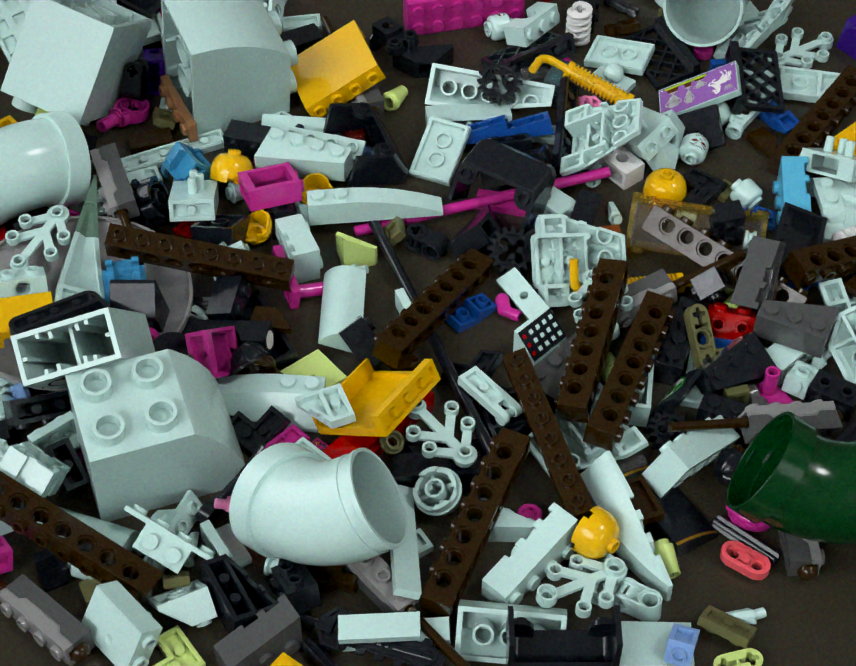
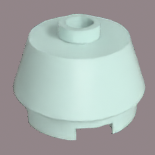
M432 466L419 474L420 477L412 489L414 501L419 510L428 515L441 516L448 515L458 508L462 497V484L454 471L445 467Z

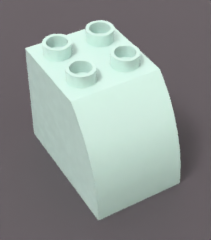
M31 0L0 91L14 96L11 104L22 111L36 113L38 107L48 112L65 111L72 115L79 125L88 126L91 121L107 116L108 110L113 107L121 93L124 67L127 63L138 59L153 20L109 0Z
M161 0L165 75L168 74L196 122L198 135L219 128L224 132L231 119L254 123L262 120L263 114H275L281 111L290 112V94L297 92V82L291 66L298 64V55L291 40L283 41L281 39L282 26L275 10L267 12L261 0Z
M165 349L65 375L77 437L101 520L109 522L131 516L130 513L124 510L126 505L133 507L134 504H137L149 511L178 503L182 500L187 490H192L196 497L222 491L244 467L245 461L221 389L211 372L191 357L174 350Z

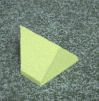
M341 232L336 233V251L342 265L350 266L356 263L359 266L368 265L370 267L378 263L377 246Z

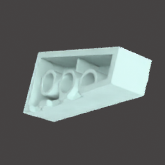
M719 415V416H717V417L714 418V419H724V418H723L721 415ZM734 429L688 431L686 434L683 432L673 442L669 440L659 449L661 454L641 475L644 476L648 485L661 499L672 487L675 489L686 478L693 476L705 465L707 466L719 456L721 450L730 447L740 436Z

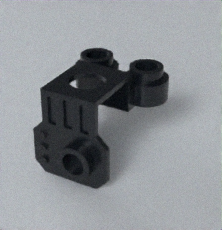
M387 16L372 23L369 48L372 51H376L387 45V53L389 55L399 56L403 53V47H417L419 45V36L414 30H407L404 33L403 26Z

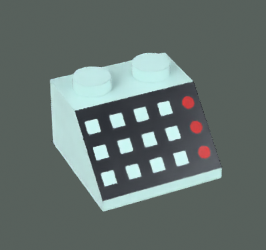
M545 306L514 330L513 352L525 348L533 366L566 341L567 336L548 306Z

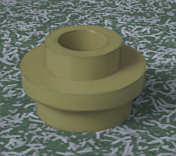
M393 430L388 437H380V446L387 454H398L404 447V437L400 432ZM388 440H392L394 446H391Z

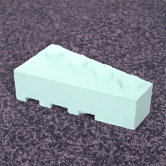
M271 127L254 155L255 169L289 162L291 167L297 170L298 178H305L309 174L319 173L327 177L328 180L345 181L353 168L352 148Z
M554 502L548 508L550 514L544 520L539 518L532 525L534 529L526 540L521 537L515 543L511 556L504 555L482 579L481 595L490 602L519 605L523 596L529 591H534L539 586L541 580L547 576L549 564H560L564 559H570L575 553L571 549V546H575L571 542V537L577 527L578 519Z

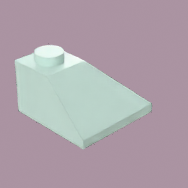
M199 580L190 582L189 586L163 592L148 600L149 604L157 611L190 626L196 625L197 628L212 623L211 619L218 617L208 586Z

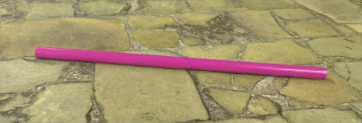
M607 166L556 178L553 186L561 189L611 177L610 169ZM516 188L442 205L443 216L514 200ZM443 216L404 218L403 221L404 225H409ZM393 219L379 220L382 227H385ZM368 223L353 226L356 237L373 233Z

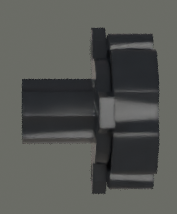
M157 176L146 178L140 182L136 178L133 179L130 186L136 193L135 200L140 216L131 218L130 221L144 216V225L151 230H154V225L158 226L170 222L169 191L163 181H158Z

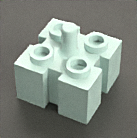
M29 441L22 442L20 445L14 444L9 446L0 462L1 472L43 498L57 493L71 467L55 457L48 456L44 453L45 451Z

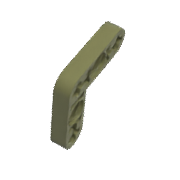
M694 304L687 307L684 311V321L696 369L704 364V359L709 360L723 349H716L709 314L706 307L702 304ZM693 313H698L699 318L693 317ZM696 325H702V327L695 329ZM698 332H701L706 338L704 345L697 341Z

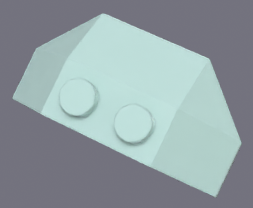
M856 305L838 313L828 348L844 379L856 384Z

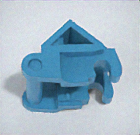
M178 141L166 156V161L161 165V174L168 178L170 173L173 176V181H187L189 171L193 169L197 170L198 173L204 174V180H213L210 179L211 164L203 156L202 150L200 148L193 149L192 146Z
M138 256L121 261L105 260L106 270H102L105 301L110 305V280H147L145 266L139 265Z

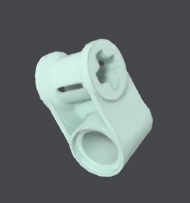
M625 577L620 582L618 591L613 593L615 597L613 607L614 605H620V612L641 621L657 622L661 617L662 595L660 592L637 582L633 578Z

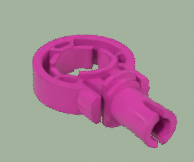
M122 97L114 103L113 108L108 110V116L96 122L97 128L100 132L105 133L115 126L122 128L128 124L144 122L150 117V104L146 99L139 101ZM131 106V108H137L138 111H131L128 108Z

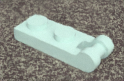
M476 365L458 377L457 384L495 417L499 425L504 426L510 422L511 417H517L522 414L521 405Z

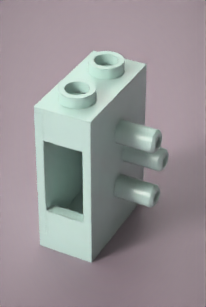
M643 107L641 134L623 147H626L635 156L649 162L679 131L668 116Z
M828 135L826 136L824 148H802L799 156H807L809 162L806 171L848 182H856V155H853L856 145L855 141L841 138L838 150L835 151L833 150L835 137Z
M195 169L189 171L187 181H173L168 199L170 222L215 220L219 203L218 181L204 180V174L198 173Z
M117 580L96 585L81 622L90 629L95 645L115 666H148L151 654L158 643V638L163 629L152 617V614L146 611Z

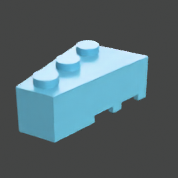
M781 156L777 181H773L772 192L776 194L774 207L778 209L776 216L777 225L779 224L785 202L811 212L810 194L807 193L806 183H809L810 180L809 175H805L807 164L809 163L807 156Z

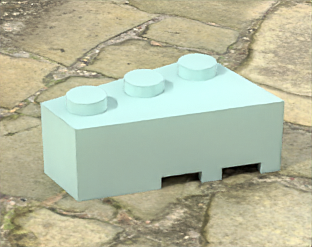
M301 213L275 219L276 237L279 245H282L287 258L294 260V275L297 282L302 283L319 279L320 269L323 268V261L320 256V249L310 232L308 222H305Z

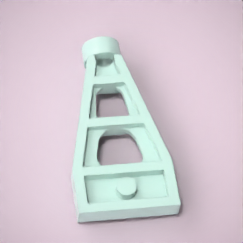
M746 69L743 70L749 75L753 74L752 71ZM757 76L756 78H754L755 80H757V81H758L759 83H761V84H762L763 82H765V81H764L763 79H761L759 76ZM749 82L745 85L751 90L756 88ZM771 85L766 86L771 92L776 90ZM761 91L756 93L758 95H761V98L763 99L767 97ZM747 99V103H758L756 101ZM750 111L748 115L742 113L734 115L731 112L729 123L725 129L727 137L733 140L739 139L744 129L760 112Z

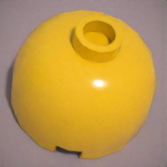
M228 149V153H221L212 161L210 179L239 184L237 173L254 168L252 162L246 156L241 155L240 150Z
M659 168L646 178L642 194L645 202L651 207L653 204L663 207L665 204L672 209H677L682 205V200L687 195V185L684 177L678 171L669 168Z
M601 506L593 507L590 510L593 514L589 518L584 516L580 520L571 537V542L575 544V546H571V549L588 559L597 560L607 556L609 553L613 554L620 545V540H618L620 536L619 523L615 516Z

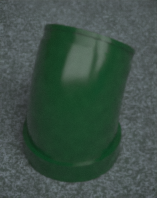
M789 411L783 412L773 418L757 434L744 452L731 477L726 494V504L730 509L752 523L763 522L792 536L828 544L856 545V441H838L817 435L814 426Z

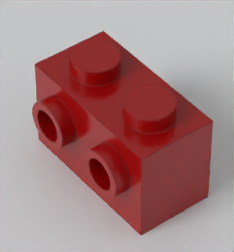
M724 303L709 304L708 314L713 337L735 340L739 336L753 332L756 311H752L751 308L745 306L730 308Z

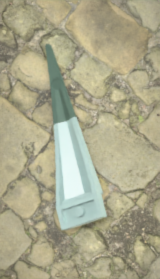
M96 176L91 181L55 289L54 302L82 291H95L105 299L99 249Z

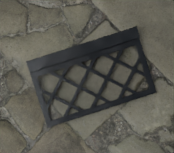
M663 16L655 18L654 25L621 38L655 44V47L656 45L666 47L665 50L655 49L653 55L662 57L660 60L650 59L648 63L649 65L657 66L656 70L647 69L646 67L643 73L657 92L679 83L685 78L701 74V63L684 42L671 32ZM653 32L656 34L655 38L646 37V35ZM666 57L675 58L674 62L664 60ZM661 67L671 68L670 72L660 71ZM675 69H681L685 71L681 74L674 73ZM657 76L667 78V80L660 83L656 81Z
M549 30L528 47L511 45L481 58V62L483 65L486 64L490 67L491 60H494L496 64L500 58H502L504 64L510 60L511 67L517 65V72H521L522 76L530 73L529 67L539 55H551L561 60L576 53L574 37L570 32L560 35ZM542 64V65L539 67V69H540V68H543V67H545V66H547V65H549V64Z
M730 41L725 54L726 64L736 61L739 65L742 95L730 99L732 114L740 115L742 110L784 114L785 106L777 51L739 47L738 41ZM742 55H748L752 59L747 61ZM762 57L772 58V61L768 63ZM757 62L763 67L758 69L753 63ZM748 68L753 74L749 75L743 70ZM766 70H768V71L771 72L774 76H772V77L770 78V77H769L768 75H766L764 72H765ZM757 76H759V77H760L761 79H763L765 82H763V83L761 84V83H759L757 80H755L754 78H756ZM749 82L756 88L751 90L745 85ZM771 85L776 90L771 92L766 86ZM759 91H761V92L764 93L767 97H765V98L763 99V98H761L759 95H757L756 93L759 92ZM751 97L758 103H747V99ZM772 99L778 106L771 105L768 101Z

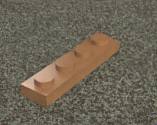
M168 74L160 76L161 85L158 86L160 96L162 98L165 97L167 108L172 110L175 122H179L182 135H186L190 143L198 141L197 124Z

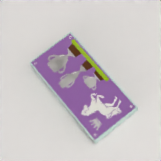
M734 61L658 90L660 113L673 109L676 115H681L742 95L739 65Z

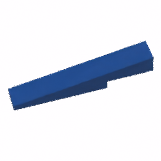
M548 111L506 122L505 115L468 124L467 126H470L472 130L466 145L478 143L486 137L510 136L520 133H528L530 137L554 134Z

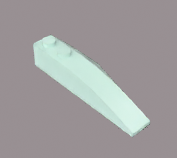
M432 63L424 104L432 106L489 103V97L484 99L482 97L483 92L478 90V87L481 85L477 83V79L482 78L479 71ZM495 74L501 89L500 94H505L507 90H505L502 84V79L500 75ZM508 77L507 80L511 81L513 77ZM520 79L523 81V85L518 86L521 89V93L515 92V100L511 97L509 98L510 109L551 107L555 85ZM489 83L487 88H492L493 84Z
M350 187L307 191L309 226L391 220L396 216L401 219L443 216L441 197L420 192L376 187Z
M241 374L215 378L221 389L230 417L234 416L239 410L252 422H257L272 405L291 421L285 429L294 424L303 432L319 433L312 416L297 407L295 397L326 388V377L291 374Z
M610 450L606 451L580 474L593 506H601L616 517L619 523L620 536L618 540H620V545L616 550L617 555L645 585L660 592L665 602L670 601L673 583L660 554L654 555V540L650 532H644L642 522L644 517L640 509L635 510L630 499L634 498V494Z

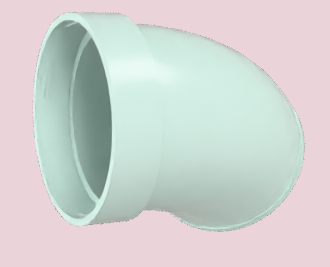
M664 0L663 13L667 26L678 39L692 46L709 47L722 43L735 32L745 14L748 0Z
M65 111L41 113L35 115L31 120L0 127V226L19 215L47 206L51 208L55 205L70 207L79 205L84 201L90 187L91 161L84 133L72 115Z
M286 442L272 445L261 451L248 463L240 474L231 495L229 519L234 535L242 544L268 558H282L299 564L314 566L345 565L364 561L382 555L390 549H396L405 543L408 534L406 508L398 485L385 463L367 448H358L350 452V454L324 460L319 455L295 443Z

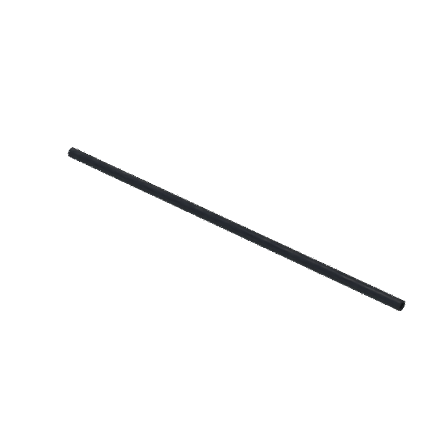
M351 169V171H350V173H349V175H348V177H347V179H346L348 185H349V179H350V175H351L352 169ZM349 185V187H361V185H355V186H350V185ZM379 220L367 221L400 287L404 288L412 302L418 295ZM435 331L427 340L465 415L474 418V432L485 454L488 456L491 450L489 447L492 438L469 394L457 384L459 374Z

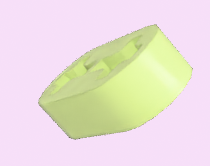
M746 648L717 656L714 659L713 666H762L763 656L756 649ZM746 659H749L751 662H755V665H751L750 662H745Z

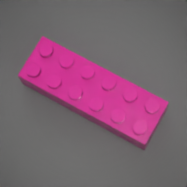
M403 0V23L406 31L414 30L418 35L484 26V22H486L490 15L506 13L513 19H524L525 0Z

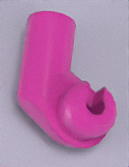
M505 293L498 294L495 298L498 314L518 322L522 311L511 307L509 295Z

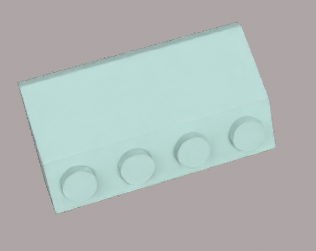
M460 599L455 650L466 661L506 664L508 606H513L514 618H526L533 623L534 630H566L567 609H545L539 606Z

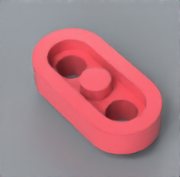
M731 540L722 545L720 559L723 564L752 580H763L768 576L771 567L768 557L739 541Z

